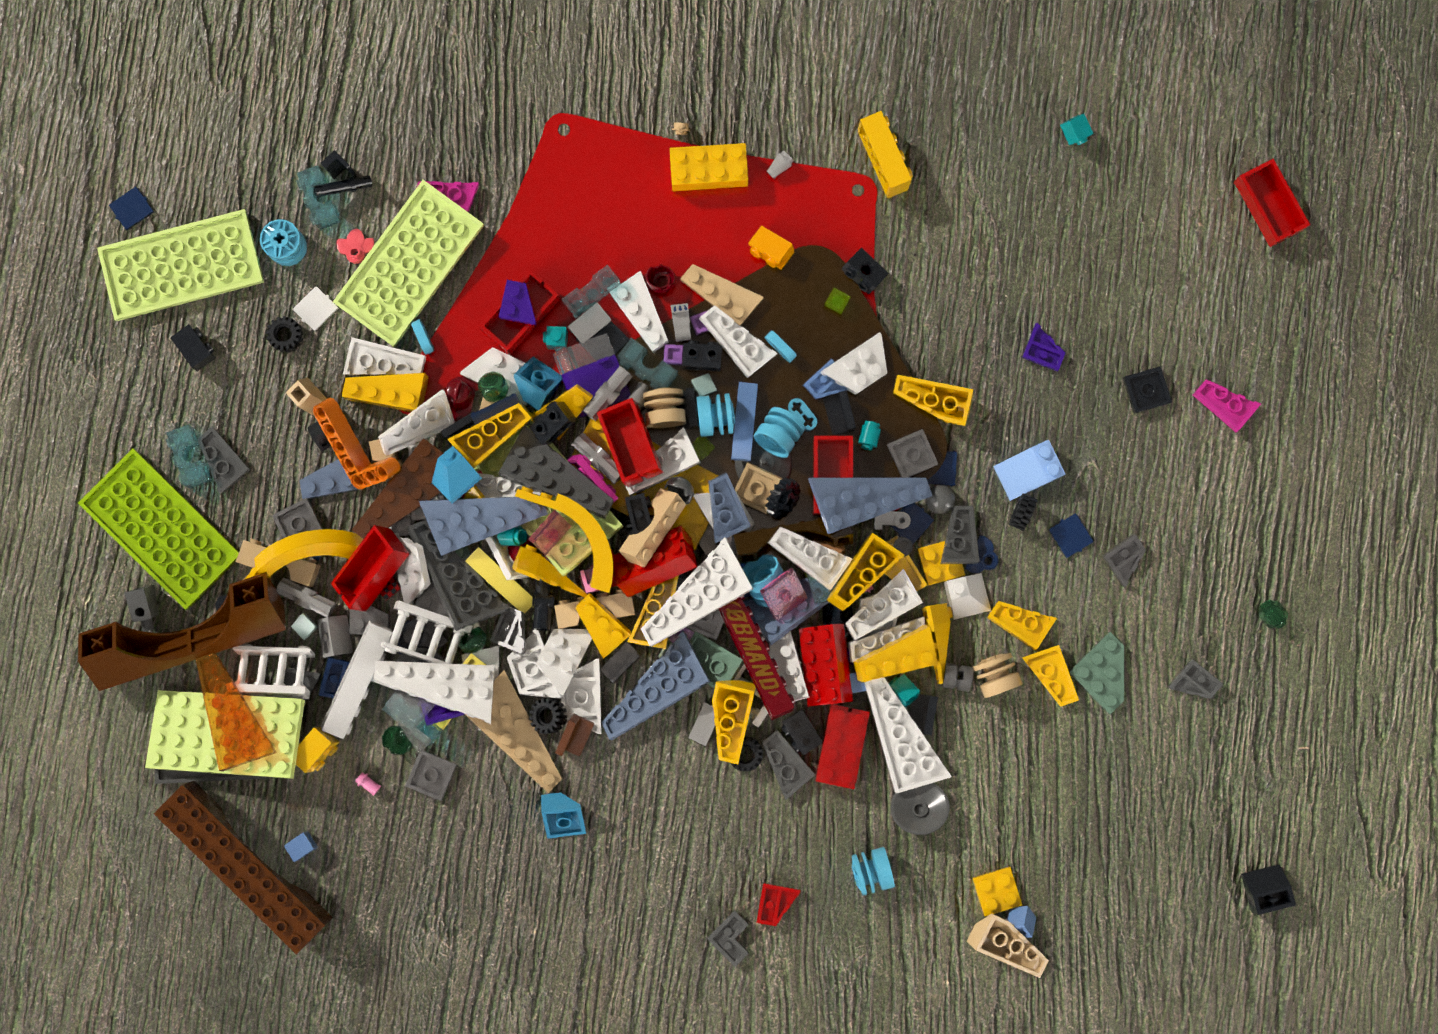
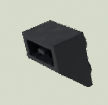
M1280 864L1241 873L1252 913L1260 915L1296 906L1291 885Z

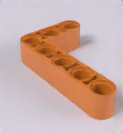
M327 398L314 406V416L355 488L364 489L381 483L400 471V464L393 457L370 463L335 399Z

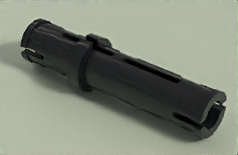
M370 175L358 178L348 177L347 180L314 185L313 191L316 198L348 191L356 192L359 189L372 187V180Z

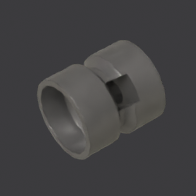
M946 663L944 682L941 686L949 689L957 687L958 690L969 692L973 679V667L962 665L958 668L957 664Z

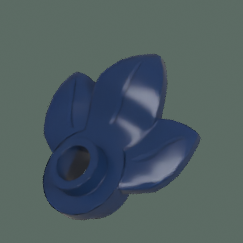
M980 535L977 541L979 562L977 564H967L965 568L971 573H980L984 569L993 570L999 563L997 554L993 552V543L987 537ZM987 557H990L992 559L991 564H987L985 562V559Z

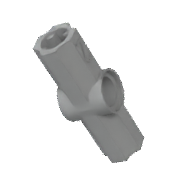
M619 366L609 380L605 381L598 389L595 397L587 404L583 412L596 422L598 419L597 412L611 406L620 395L623 387L631 380L632 376L630 373Z
M581 433L572 443L574 448L582 455H585L596 470H600L614 484L621 479L615 462L602 447L597 446L584 433Z
M284 577L277 586L279 594L293 600L295 604L308 610L311 609L324 617H330L335 609V602L319 595L313 589L304 585L301 586Z

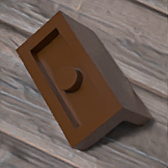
M574 713L568 721L555 753L562 756L565 751L580 756L593 729L594 722Z

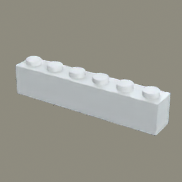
M369 620L321 724L322 731L344 739L346 734H350L353 724H351L353 717L358 716L361 710L359 704L368 695L369 688L367 687L370 681H374L375 661H383L386 653H383L385 647H382L381 643L390 642L393 633L390 628Z

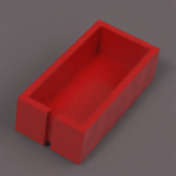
M1274 158L1245 172L1234 181L1269 247L1302 232L1310 226L1308 219Z
M529 270L519 282L526 283L537 326L561 299L557 292L549 285L544 284L541 278ZM501 301L479 327L507 354L511 355L536 326L500 319Z
M633 398L597 412L624 485L631 487L643 482V477L650 479L664 473L638 403Z
M853 436L813 437V478H853ZM813 494V516H821Z
M374 525L331 584L337 593L342 595L341 598L349 609L366 612L410 553L391 528Z
M682 526L669 530L645 567L628 562L621 553L614 555L613 562L617 586L627 597H631L696 568L697 564L695 554L693 553L692 538Z
M844 624L800 628L799 636L804 679L809 694L807 706L853 702Z
M830 704L815 781L855 789L870 712L853 708L848 712V707Z

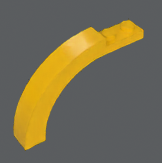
M522 486V489L517 488L515 497L558 510L568 515L582 528L589 540L593 553V575L589 586L609 593L613 577L612 553L606 535L596 519L583 506L567 496L557 493L556 499L552 500V495L541 492V495L533 494V489Z
M336 529L311 530L285 537L268 546L254 558L255 567L251 569L245 579L265 572L270 577L283 566L306 557L329 555L349 559L363 539L356 533Z

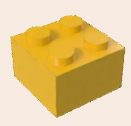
M314 727L298 745L296 765L304 773L318 772L325 765L324 760L328 756L331 757L338 750L337 745L340 741L332 734L322 731L321 727Z

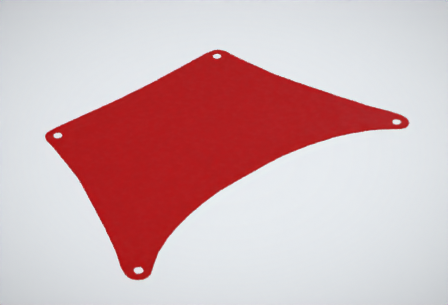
M555 114L544 126L542 137L507 217L453 306L430 339L435 351L425 355L426 361L423 373L429 376L424 402L439 391H445L448 382L452 379L464 377L460 375V372L492 347L506 353L481 331L479 325L503 300L507 280L519 282L531 270L543 280L544 284L549 285L559 294L561 300L510 356L525 363L532 357H535L562 375L596 362L576 341V336L569 331L567 326L597 302L611 318V321L630 339V342L640 337L637 330L609 293L639 271L642 273L661 324L672 319L671 305L688 303V309L704 301L700 295L680 279L692 264L732 283H736L768 265L764 259H758L750 253L751 246L748 244L761 226L792 243L794 249L807 245L828 248L835 252L845 264L861 247L874 259L876 185L870 177L863 174L799 163H792L790 168L774 179L767 173L774 159L746 155L748 187L673 191L670 148L700 145L685 143L574 114ZM567 124L570 127L569 134L566 136L560 135L558 133L559 125ZM856 184L862 185L864 188L863 195L855 196L852 193L853 186ZM662 264L673 270L676 283L670 291L656 293L650 289L646 281V273L651 266L657 267ZM874 290L869 295L862 291L877 317ZM547 326L567 328V350H550L547 348L546 343H543V332H547ZM470 380L474 384L475 391L487 388ZM399 410L403 414L408 415L411 413L409 411Z

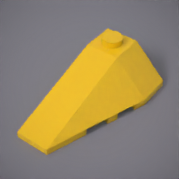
M740 680L716 681L712 705L717 734L718 756L721 761L734 764L739 763L756 689L753 683Z

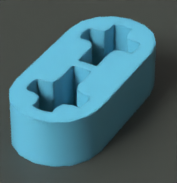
M421 319L412 322V328L425 355L434 352L435 349Z
M771 330L764 337L787 362L790 363L797 356L774 331Z
M799 398L792 399L788 404V411L800 419L803 424L805 423L804 415L808 420L813 419L812 427L809 425L805 426V431L814 430L817 425L815 415L804 401ZM793 403H795L796 405L801 404V415L797 410H792Z

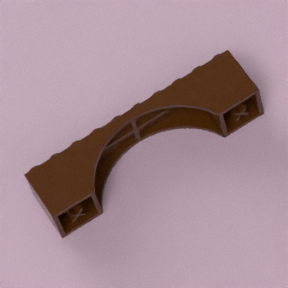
M267 572L229 584L227 597L216 613L205 621L187 629L154 633L131 629L118 622H113L79 633L78 663L98 691H102L286 630L284 602Z
M195 781L181 785L153 813L296 955L333 919L306 890L291 884L266 865L237 835L227 821L222 808Z

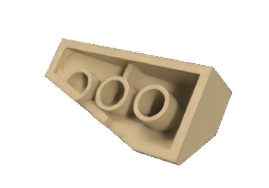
M990 914L976 923L967 939V942L976 951L1039 978L1049 962L1008 920L994 914Z

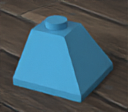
M535 357L527 361L513 376L523 401L537 410L546 405L563 381L559 373Z
M452 446L437 459L432 484L453 504L482 478L462 454Z
M561 792L541 795V813L547 839L586 834L582 809L579 803Z

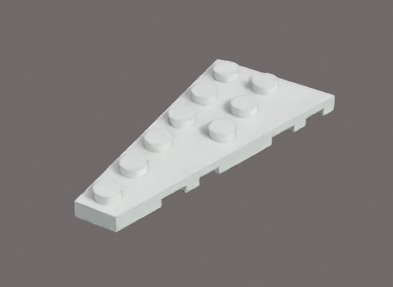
M725 537L716 549L712 550L705 561L680 585L673 596L669 597L662 608L641 628L649 646H654L753 590L750 581Z
M375 661V683L404 691L411 696L426 699L428 702L453 711L465 713L469 717H476L491 724L494 665Z
M883 677L864 682L895 793L897 794L952 777L886 679Z

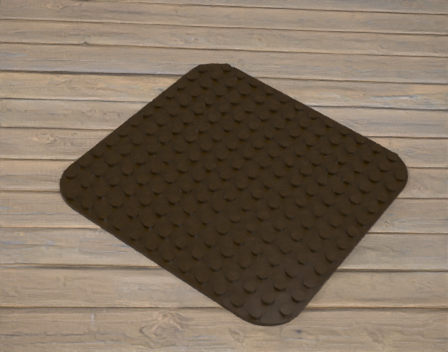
M807 245L794 249V254L782 270L766 265L735 283L764 297L741 327H744L756 339L761 340L765 343L764 345L778 353L764 338L771 330L774 331L796 353L797 356L790 363L778 353L747 378L722 347L721 372L682 369V365L664 364L665 345L653 353L641 336L626 344L615 355L619 366L628 371L632 376L631 380L627 383L630 394H632L639 382L649 386L648 391L658 388H677L686 391V388L694 387L691 382L692 379L709 373L717 391L709 394L711 403H716L717 394H720V401L724 403V394L729 393L734 406V414L736 415L739 382L758 384L753 436L759 426L765 423L764 419L771 408L779 407L788 411V404L794 398L804 401L817 418L816 428L809 432L804 431L799 440L794 442L795 446L791 451L793 465L789 478L798 482L800 485L799 489L801 490L798 494L800 499L796 501L797 505L793 506L792 512H788L786 517L783 516L781 519H776L768 512L765 514L744 504L755 523L751 531L822 518L821 516H813V492L808 478H813L814 436H853V478H901L887 444L923 429L938 465L909 478H926L928 480L940 469L946 457L947 440L937 418L893 394L897 375L912 376L859 286L853 279L848 278L842 270V267L845 265L844 261L835 252L822 246ZM704 300L688 309L689 318L708 311L713 306ZM673 318L662 324L668 339L667 344L684 345L688 341H699V344H707V342L718 343L710 331L696 336L691 321V340L676 342ZM880 332L887 374L856 395L847 390L856 428L854 431L832 435L823 399L838 395V393L814 399L804 388L803 384L830 359L836 362ZM793 403L792 410H797L801 415V404L796 405L795 403ZM644 407V409H641V414L646 424L645 413L653 411V409ZM804 415V426L809 425L812 427L813 419L808 420ZM865 421L880 424L881 432L877 448L872 450L862 449L861 445L858 444L861 428ZM676 426L647 428L652 442L663 446L667 440L672 439L679 433ZM723 426L724 435H721L719 428L714 427V435L705 437L703 441L699 439L701 436L700 428L686 430L691 443L696 442L698 444L696 447L698 458L701 455L705 457L697 465L718 476L727 473L735 490L739 477L735 469V460H731L734 429L733 434H728V426ZM701 442L705 444V446L702 447L704 451L708 449V447L706 446L708 442L712 444L709 447V449L712 451L709 455L706 452H704L703 454L699 452V450L701 449L699 444ZM710 524L699 542L706 557L720 544V541L715 543L714 531ZM774 547L765 553L776 557L780 564L788 560L787 557Z

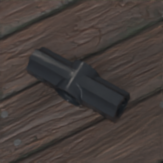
M536 579L535 591L532 598V608L534 609L533 629L549 631L551 627V610L554 607L553 585L544 582L542 579L540 581Z

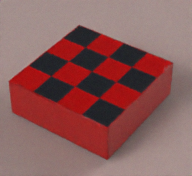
M392 577L380 594L387 601L399 592L401 587Z

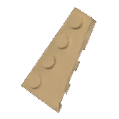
M694 264L680 278L683 283L709 304L722 310L739 326L745 322L764 299L763 296Z

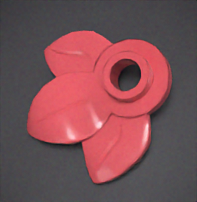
M357 228L349 232L347 239L341 238L337 240L338 251L346 255L347 260L353 264L361 263L365 258V254L369 253L374 246V239H365L362 231Z

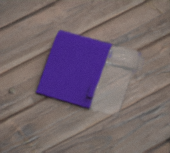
M607 333L567 348L560 346L553 353L566 390L578 384L593 395L592 399L603 383L607 382L619 368V363ZM627 385L623 387L620 395L611 405L628 399L631 394ZM582 410L577 418H583L587 415Z

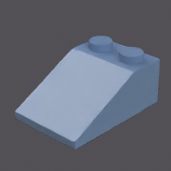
M1049 439L993 466L1009 501L1020 497L1022 493L1026 494L1065 475Z

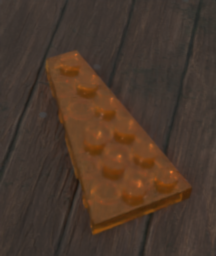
M211 653L197 658L196 664L219 771L223 772L277 753L218 655Z

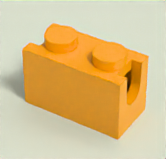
M763 226L759 228L748 243L751 246L750 253L754 257L762 258L769 266L777 267L782 270L794 254L792 243Z

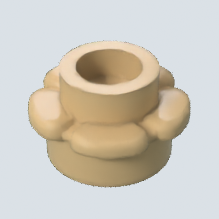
M674 123L672 130L675 131L676 135H687V131H690L689 123Z

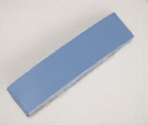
M739 382L731 460L751 462L758 384Z

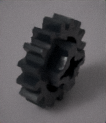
M786 477L784 481L780 480L779 484L774 485V490H770L771 495L766 499L769 502L765 507H767L766 511L771 516L781 519L783 516L786 517L788 512H792L793 506L797 505L796 501L800 499L798 494L801 490L799 489L800 485L798 482Z

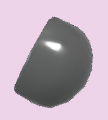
M672 477L665 485V489L668 487V491L678 493L686 505L690 503L694 495V488L687 479Z
M936 485L930 489L932 496L926 498L929 510L935 514H945L954 507L956 496L951 488L946 485Z

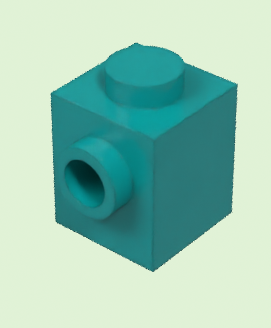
M1084 113L1060 124L1069 145L1074 143L1081 145L1088 141L1087 137L1094 134Z
M547 326V332H543V343H546L548 349L567 350L568 330L566 327Z
M905 674L900 678L895 677L889 683L905 708L918 698L920 690Z

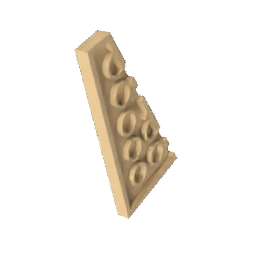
M503 670L494 680L491 724L476 717H467L547 793H550L562 778L538 732L534 730V726H531L530 723L532 721L529 720L522 702L505 670Z

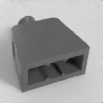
M154 585L124 592L132 621H140L142 631L153 630L152 618L159 616Z

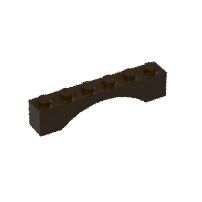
M822 518L807 522L799 521L790 525L782 524L768 529L760 528L757 531L751 532L742 531L733 535L736 556L740 564L758 561L763 554L772 549L773 546L768 542L779 527L803 536L808 540L823 542L833 547L853 544L852 526L827 534Z

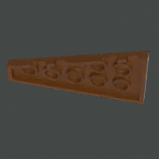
M423 438L400 467V471L392 477L352 528V531L364 539L374 525L389 528L420 508L419 501H430L438 496L441 492L432 484L437 459L444 453Z

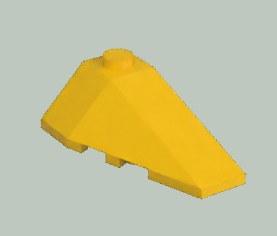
M897 375L893 394L944 422L962 426L966 425L973 399V389Z
M526 545V547L520 546L512 566L516 572L539 581L542 579L550 585L559 586L582 597L587 596V593L568 577L562 576L555 566L537 553V548Z
M947 603L922 608L925 625L930 626L938 662V665H934L937 684H943L950 618H953L951 607H947Z

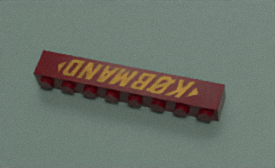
M742 595L718 610L771 720H774L792 712L796 703L792 694L787 693L785 689L787 686L783 676H779L776 670L778 665L774 658H770L768 654L770 651L769 646L765 640L762 641L759 635L761 634L760 627L757 623H753L751 619L753 616L749 606H745L743 602L745 598Z

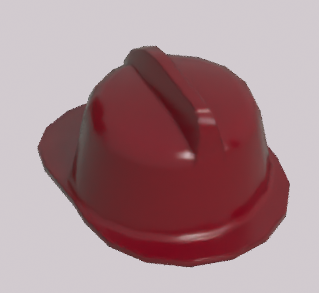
M456 377L448 382L445 388L455 422L470 414L475 397L474 384L465 377Z

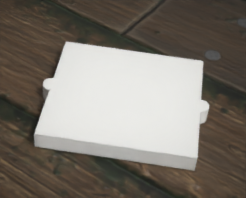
M316 286L293 310L302 318L301 321L303 323L306 322L316 331L339 308L329 299V295H325Z

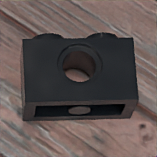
M862 247L842 267L845 275L853 279L859 288L868 295L889 274Z

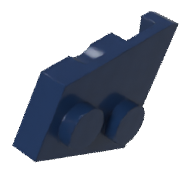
M328 657L319 696L334 698L350 661Z

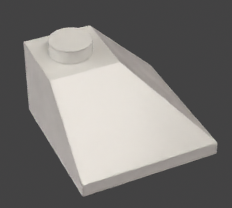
M982 573L944 582L953 620L991 611Z

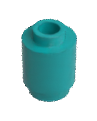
M865 421V424L862 425L858 441L862 449L872 450L877 448L881 432L880 424Z
M517 526L497 534V539L503 546H520L526 542L527 532L525 529Z

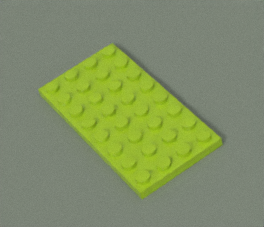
M134 448L78 502L185 610H188L236 562L239 551Z

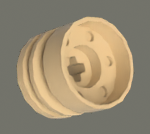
M658 388L643 393V399L648 401L644 403V407L653 409V411L645 413L647 428H668L686 424L685 410L676 408V406L684 404V399L679 398L683 396L682 389Z
M1011 653L991 656L973 666L974 672L981 669L984 671V673L976 676L977 679H987V682L980 686L984 698L1000 694L1023 684L1019 672L1009 673L1008 669L1016 665L1015 662L1005 663V660L1013 657Z

